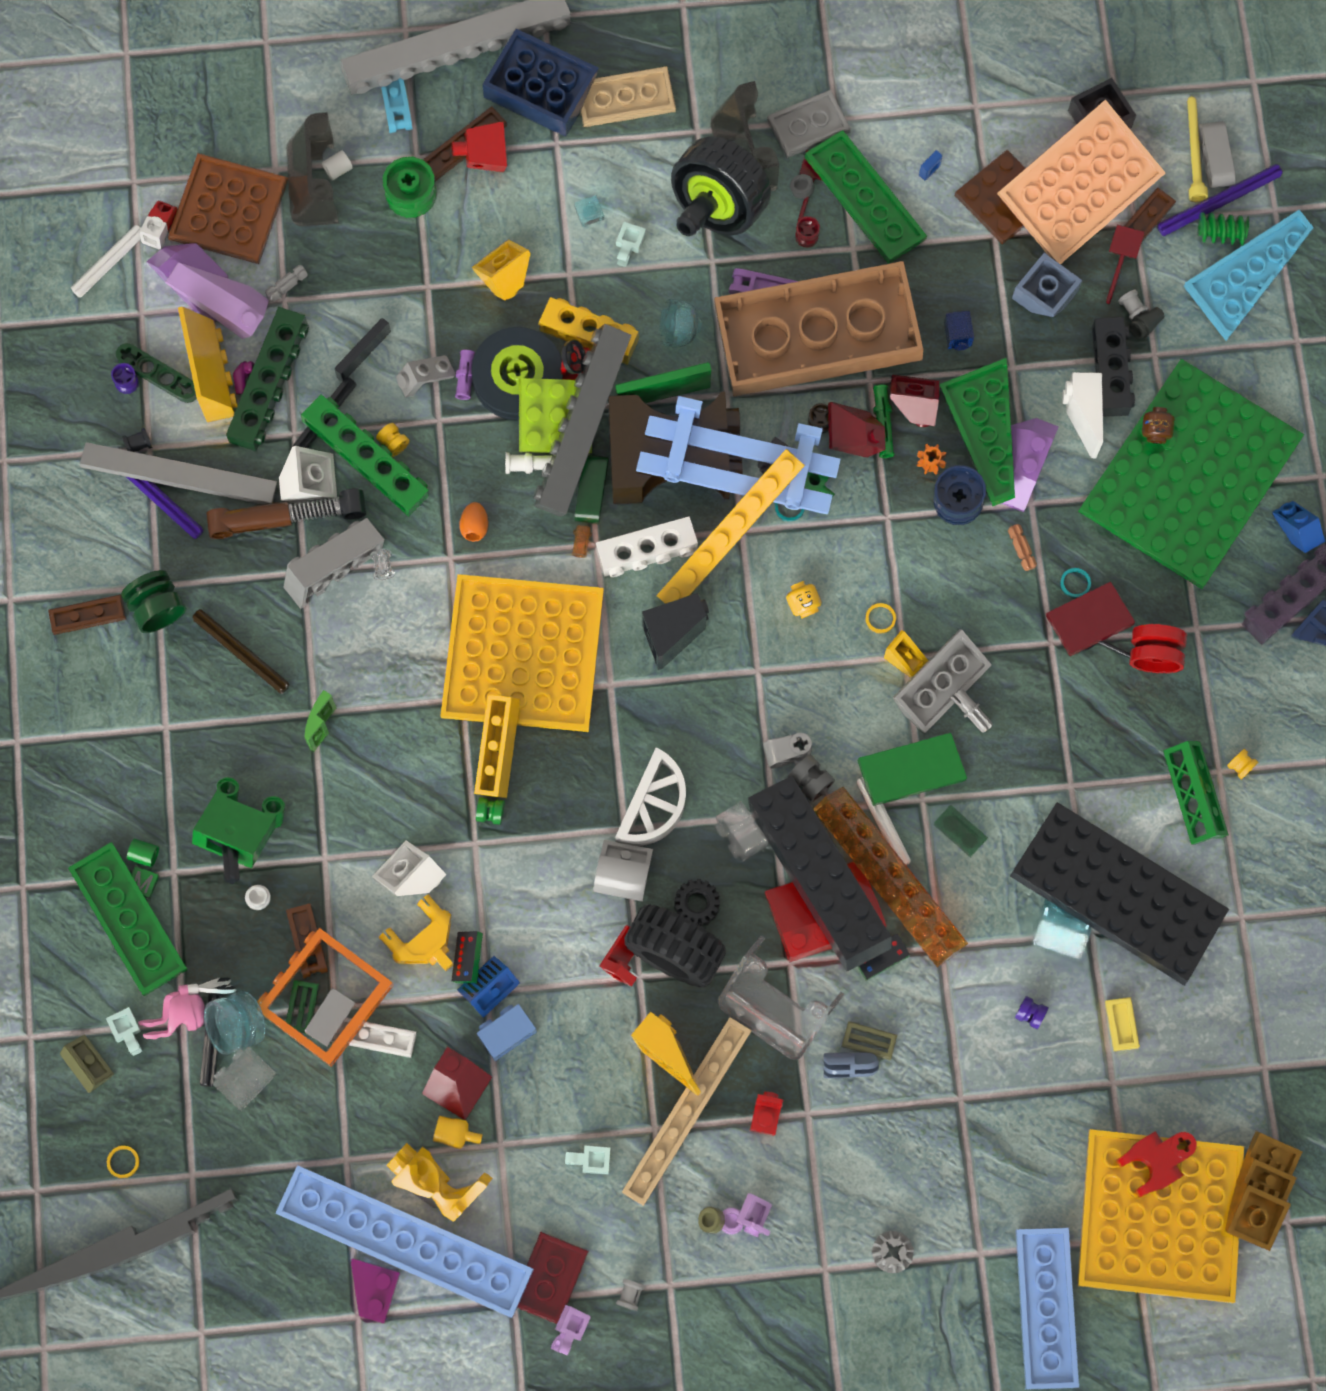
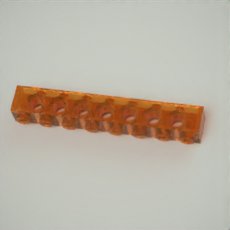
M844 786L825 796L813 809L816 815L937 968L953 958L968 945V942Z

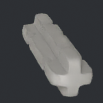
M298 265L293 269V273H287L275 283L274 287L270 286L266 289L265 293L269 300L272 302L280 298V294L284 295L297 285L298 280L302 281L308 276L305 268Z

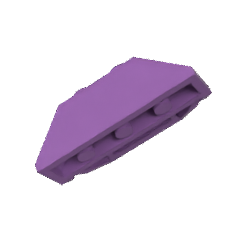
M197 243L164 246L146 261L164 281L167 280L177 263L228 279V275ZM174 290L194 312L214 320V323L217 322L216 319Z
M1038 418L1011 425L1015 498L1001 504L1022 512L1025 511L1059 428L1058 426Z

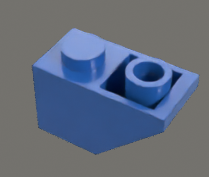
M1296 502L1285 503L1273 511V516L1292 545L1304 553L1325 542L1319 518Z

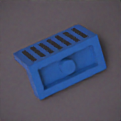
M493 956L478 970L477 983H464L457 991L484 1018L520 982L506 965Z

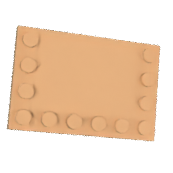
M1105 100L997 194L1049 257L1062 264L1165 174V171Z

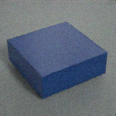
M936 150L920 166L919 176L924 181L941 166L942 154Z

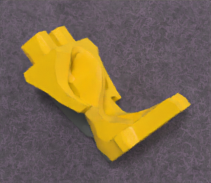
M408 1143L386 1165L396 1174L392 1180L394 1186L409 1190L433 1208H438L451 1223L464 1212L493 1179L489 1174L483 1173L471 1186L458 1189L452 1188L447 1184L450 1178L436 1163L431 1153L424 1147L416 1152Z

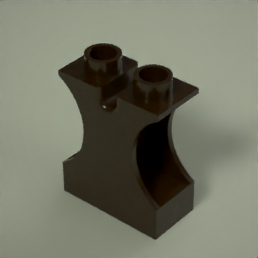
M720 392L718 397L708 407L701 410L699 419L694 418L693 425L740 436L739 408H726V392ZM638 395L609 396L613 504L643 503L644 499L653 489L668 482L664 477L638 472L636 469L640 452L669 458L673 441L645 435L649 415L678 422L679 416H670L655 411L646 405ZM687 446L685 462L743 474L742 457L696 446ZM715 489L724 500H729L730 492Z

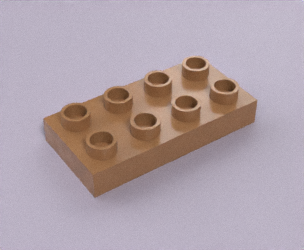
M904 261L714 298L733 397L921 361L923 358V346Z

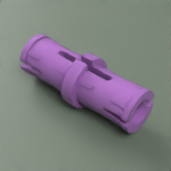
M462 350L460 352L459 370L456 371L458 381L455 397L460 400H469L471 398L472 362L475 352Z

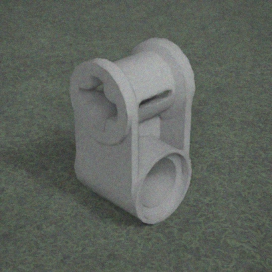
M797 733L764 742L763 748L769 768L783 767L793 763L795 759L801 761L810 755L812 751L810 737L804 733ZM801 742V744L804 746L803 751H800L799 747H797V743Z

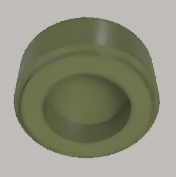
M704 1208L698 1217L699 1227L707 1233H718L725 1224L724 1213L719 1208Z

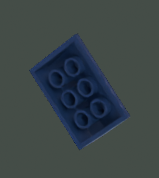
M515 29L482 84L483 97L567 137L582 109L599 68L521 30Z

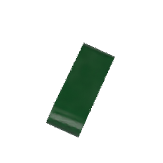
M587 456L580 477L575 521L599 524L609 457Z

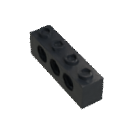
M1124 317L1095 318L1092 325L1095 373H1102L1103 417L1128 416L1131 408L1135 406V395L1130 393L1133 373L1132 370H1128V362L1131 361V350L1126 348V340L1129 339L1128 325L1124 326ZM1106 342H1114L1117 347L1112 348ZM1109 364H1116L1119 370L1111 369ZM1117 386L1121 389V392L1116 393L1110 387Z

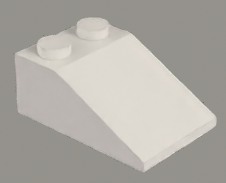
M1073 372L1070 381H1066L1065 390L1062 392V404H1066V413L1090 457L1096 458L1103 443L1102 373Z

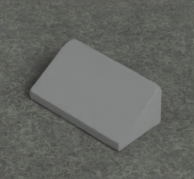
M332 988L304 1032L323 1045L328 1046L355 1005V1002Z

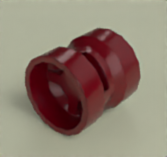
M806 216L797 222L795 239L802 247H813L818 241L820 225L815 218Z

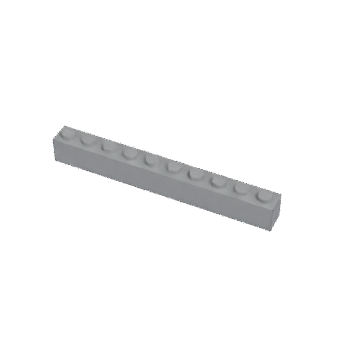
M565 0L523 1L342 59V73L351 95L356 93L363 94L369 91V89L387 86L393 81L399 80V78L406 80L421 72H431L443 65H453L465 58H475L487 51H497L507 44L515 29L521 30L533 37H540L552 30H562L570 25L571 13Z

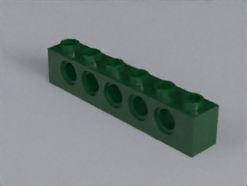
M278 306L227 430L226 436L229 443L253 451H257L258 446L264 443L266 426L273 421L275 410L273 409L276 402H280L284 392L283 384L285 380L288 381L290 379L292 362L299 357L301 350L300 342L302 338L305 339L309 331L305 315ZM286 334L292 335L289 340L281 339ZM277 355L284 356L280 361H273V358ZM269 376L275 377L274 381L270 383L264 382ZM259 398H266L263 404L255 403ZM251 419L258 420L255 425H247V422Z

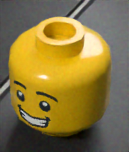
M804 581L790 586L792 591L786 595V600L793 615L800 616L802 619L819 612L818 607L821 606L822 601L814 584L805 585Z

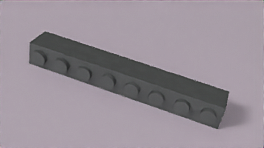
M607 324L594 330L591 337V342H593L592 349L587 351L582 364L585 365L583 373L578 374L574 384L577 387L575 395L570 396L566 409L569 410L567 417L562 418L558 427V431L561 432L558 441L554 440L550 449L552 458L550 463H546L541 474L544 477L542 485H538L534 492L533 499H536L534 507L559 517L566 515L631 334Z

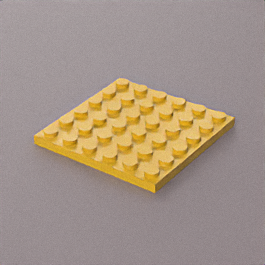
M457 574L441 718L484 722L487 696L490 694L520 699L517 721L519 726L589 732L604 588Z
M1090 1129L1088 1132L1077 1286L1235 1303L1239 1238L1225 1232L1235 1185L1244 1160V1146L1196 1141L1197 1148L1195 1153L1177 1164L1184 1176L1161 1190L1153 1191L1139 1198L1135 1191L1148 1181L1150 1177L1148 1167L1141 1161H1132L1125 1166L1119 1167L1116 1161L1126 1154L1135 1143L1147 1135ZM1160 1137L1163 1142L1169 1139L1165 1137ZM1179 1141V1145L1176 1147L1178 1150H1185V1147L1188 1145L1185 1141L1182 1143Z

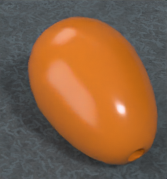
M478 502L468 504L460 518V532L466 540L479 541L485 537L489 525L486 510Z

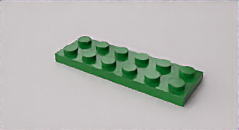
M843 130L805 153L804 158L888 264L926 241L927 235Z
M112 842L68 868L143 996H146L188 970Z

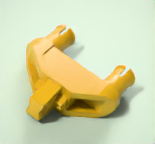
M430 894L424 896V899L429 906L422 899L417 903V906L431 919L430 924L409 943H404L391 927L385 930L391 940L384 933L379 936V939L393 953V960L398 964L430 963L433 966L437 962L445 971H448L453 966V962L446 956L450 951L447 945L452 915L448 910H442L431 898Z

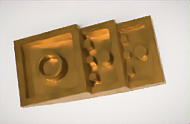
M1255 1131L1235 1185L1225 1232L1268 1251L1271 1250L1291 1203L1287 1202V1199L1297 1177L1293 1176V1172L1302 1151Z

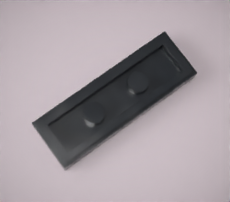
M384 318L380 319L335 367V373L341 382L349 377L391 332L389 322Z

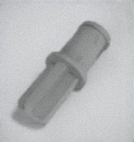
M960 688L959 691H956L950 697L964 712L963 716L965 718L968 716L981 732L984 733L992 727L993 723L978 707L980 704H976L963 688Z

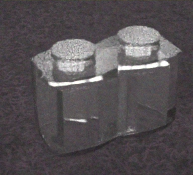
M742 801L716 816L717 824L714 826L722 838L726 836L731 844L728 845V848L735 858L740 857L742 861H745L768 846L766 837Z

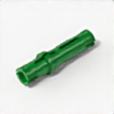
M876 385L873 387L875 400L873 414L876 415V419L885 427L886 449L879 452V457L891 458L894 457L895 453L890 417L892 406L889 405L888 386Z

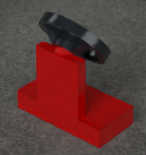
M577 340L567 341L563 345L561 353L562 380H576L578 374L583 373L585 365L582 363L586 352L590 351V348L583 347Z

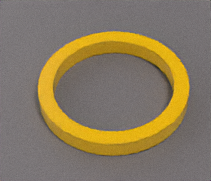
M874 604L867 610L866 624L873 632L886 633L895 625V611L887 604ZM877 607L888 609L893 616L892 624L886 629L874 628L869 622V614L873 609Z
M118 1146L109 1153L107 1168L117 1178H128L137 1171L140 1162L139 1156L129 1146ZM122 1149L131 1151L136 1159L133 1170L125 1175L117 1174L111 1168L112 1156L115 1152Z

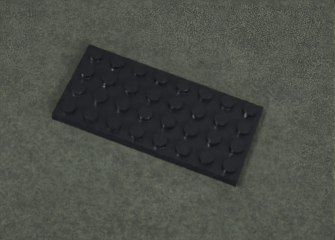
M1058 802L1010 875L1016 881L1184 986L1190 979L1229 911V908Z

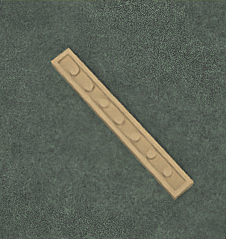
M732 1018L728 1019L694 1074L701 1093L697 1096L686 1087L622 1191L624 1195L644 1207L752 1030Z

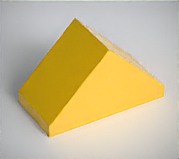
M903 630L898 633L886 648L884 659L910 678L929 661Z

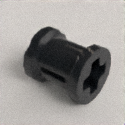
M145 428L141 429V432L129 437L126 435L122 436L127 451L136 452L144 448H153Z

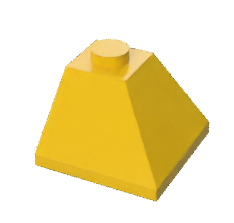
M508 239L475 264L472 269L494 295L503 300L510 299L524 286L531 253L528 249Z

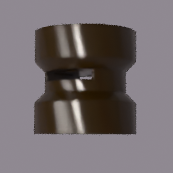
M823 403L812 406L808 418L809 426L822 428L821 434L829 431L828 405Z

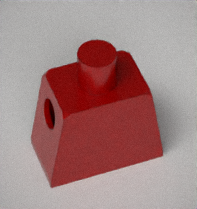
M504 122L467 129L464 134V141L452 142V156H466V166L468 168L505 172L507 159Z

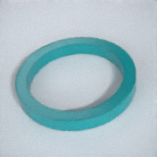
M775 503V512L778 517L788 522L798 520L805 510L801 509L797 516L789 518L779 512L778 503Z
M1071 568L1062 575L1060 586L1067 596L1078 598L1088 593L1091 587V579L1086 571L1080 568ZM1071 572L1083 574L1087 579V589L1080 594L1070 593L1064 586L1065 576Z

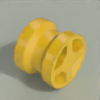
M1244 748L1227 767L1234 769L1242 780L1259 762L1256 759H1251L1248 756V751Z

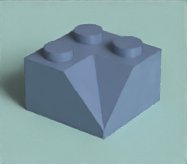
M1043 253L1015 287L1012 299L1031 313L1054 317L1064 310L1079 292L1082 280Z

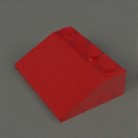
M860 861L848 863L849 869L886 927L879 903ZM793 882L764 891L789 963L832 949Z

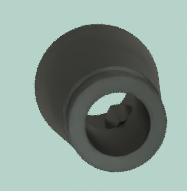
M1155 307L1134 317L1129 324V329L1136 338H1147L1164 319L1165 315L1160 308Z

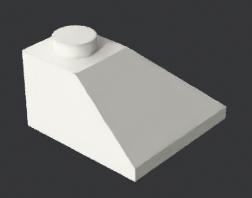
M299 446L292 447L279 477L281 501L303 504L304 502L307 504V501L309 503L313 501L314 503L316 500L320 502V499L322 501L326 499L327 501L329 498L330 500H333V497L336 498L337 490L333 454Z
M405 841L376 871L372 878L395 895L403 896L430 893L433 888L440 884L446 874L430 856L408 841Z

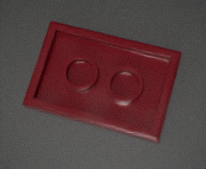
M1111 582L1046 613L1048 621L1069 656L1083 651L1135 624L1133 617Z
M540 1232L527 1264L528 1267L534 1270L517 1308L557 1324L565 1305H568L589 1251Z

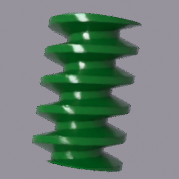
M1201 212L1198 220V236H1201L1203 243L1210 236L1212 244H1215L1217 237H1220L1221 244H1224L1226 239L1230 238L1231 245H1234L1236 239H1239L1240 246H1243L1248 236L1249 216H1247L1244 222L1242 215H1238L1236 220H1234V216L1230 214L1225 220L1223 214H1219L1217 219H1215L1214 213H1209L1206 219L1205 213Z

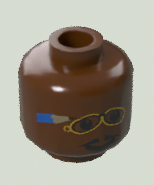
M1153 407V411L1145 413L1143 416L1142 435L1147 438V442L1164 444L1166 440L1171 439L1174 432V416L1167 413V408Z

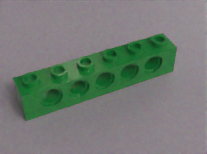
M320 394L301 414L302 422L409 517L428 498V485L420 477H413L409 473L410 469L402 461L397 462L391 457V451L384 445L379 446L373 441L375 438L366 429L361 430L356 426V420L348 413L344 415L332 398L328 397L326 399ZM328 418L337 420L334 426H328L324 422ZM346 434H352L355 436V439L352 442H346L342 437ZM363 450H370L373 455L370 458H363L360 453ZM381 466H388L391 471L388 474H381L378 469ZM406 482L409 487L406 490H399L396 484Z

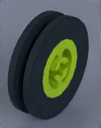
M510 327L493 333L481 343L472 362V380L476 396L487 410L504 419L519 420V379L528 378L526 363L534 369L535 375L533 379H563L560 353L549 338L530 328ZM507 364H508V366H507V377H508V383H509V384H507V383L501 378V375H500L501 372H502V369H503ZM519 371L520 376H516L515 372Z

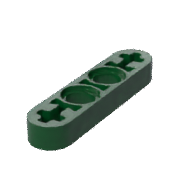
M124 343L117 348L116 357L119 364L127 363L131 365L136 375L184 403H191L197 399L194 383L190 378L132 344ZM131 351L132 357L137 360L136 364L129 357L124 360L122 354H128ZM151 362L154 364V368L152 371L145 373L141 371L142 364ZM165 374H171L174 376V379L170 384L161 383V377ZM178 383H180V385L185 389H188L190 387L192 393H186L184 395L182 389L178 387Z

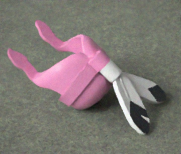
M217 978L201 985L189 984L178 986L179 991L165 996L162 1018L138 1022L142 1026L154 1027L164 1024L168 1020L167 1031L148 1032L143 1034L144 1038L158 1039L160 1037H168L182 1023L186 1024L188 1031L200 1028L205 1021V1005L198 993H233L236 991V988L228 985L231 982V978Z

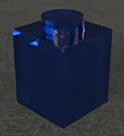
M970 311L946 313L944 327L948 349L965 350L972 346L974 333Z

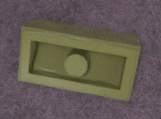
M85 1034L66 1044L60 1052L61 1057L88 1093L94 1091L114 1075Z

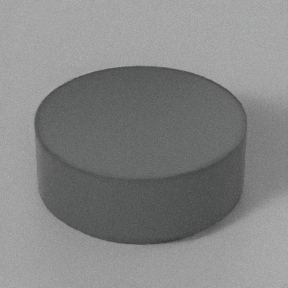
M797 175L790 182V189L796 198L804 199L814 192L815 186L809 175Z

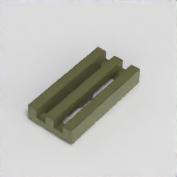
M848 1021L841 1047L861 1053H872L879 1058L891 1060L897 1035ZM851 1029L891 1040L890 1044L853 1034ZM852 1039L877 1047H881L884 1049H888V1052L886 1053L858 1044H854L848 1042V1040Z

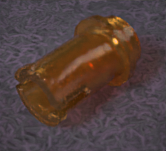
M576 526V530L573 531L575 538L572 556L579 558L587 557L589 537H592L590 527Z

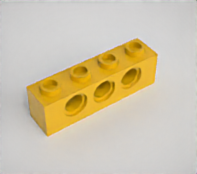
M550 297L539 321L541 332L565 341L577 340L583 347L590 348V351L593 346L591 337L594 331H585L584 328L587 326L599 329L602 325L607 324L631 334L622 363L627 365L639 341V331L632 325L616 323L612 318L606 315L598 316L593 314L585 307L577 308L562 298L554 299ZM569 317L572 318L574 321L571 323H564L562 320L564 318Z

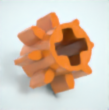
M926 444L924 452L918 451L917 457L921 460L917 462V467L922 466L925 470L924 474L934 472L937 475L938 467L945 468L946 462L941 459L945 458L946 452H941L938 449V444L935 447H930ZM931 457H934L935 459L932 462L928 461Z

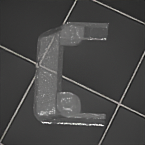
M761 935L743 956L720 994L718 1005L724 1013L752 1030V1033L784 1056L792 1060H798L804 1055L827 1023L845 994L840 992L829 1007L820 1001H811L806 1008L797 1004L764 980L768 973V967L761 958L755 955L765 940Z

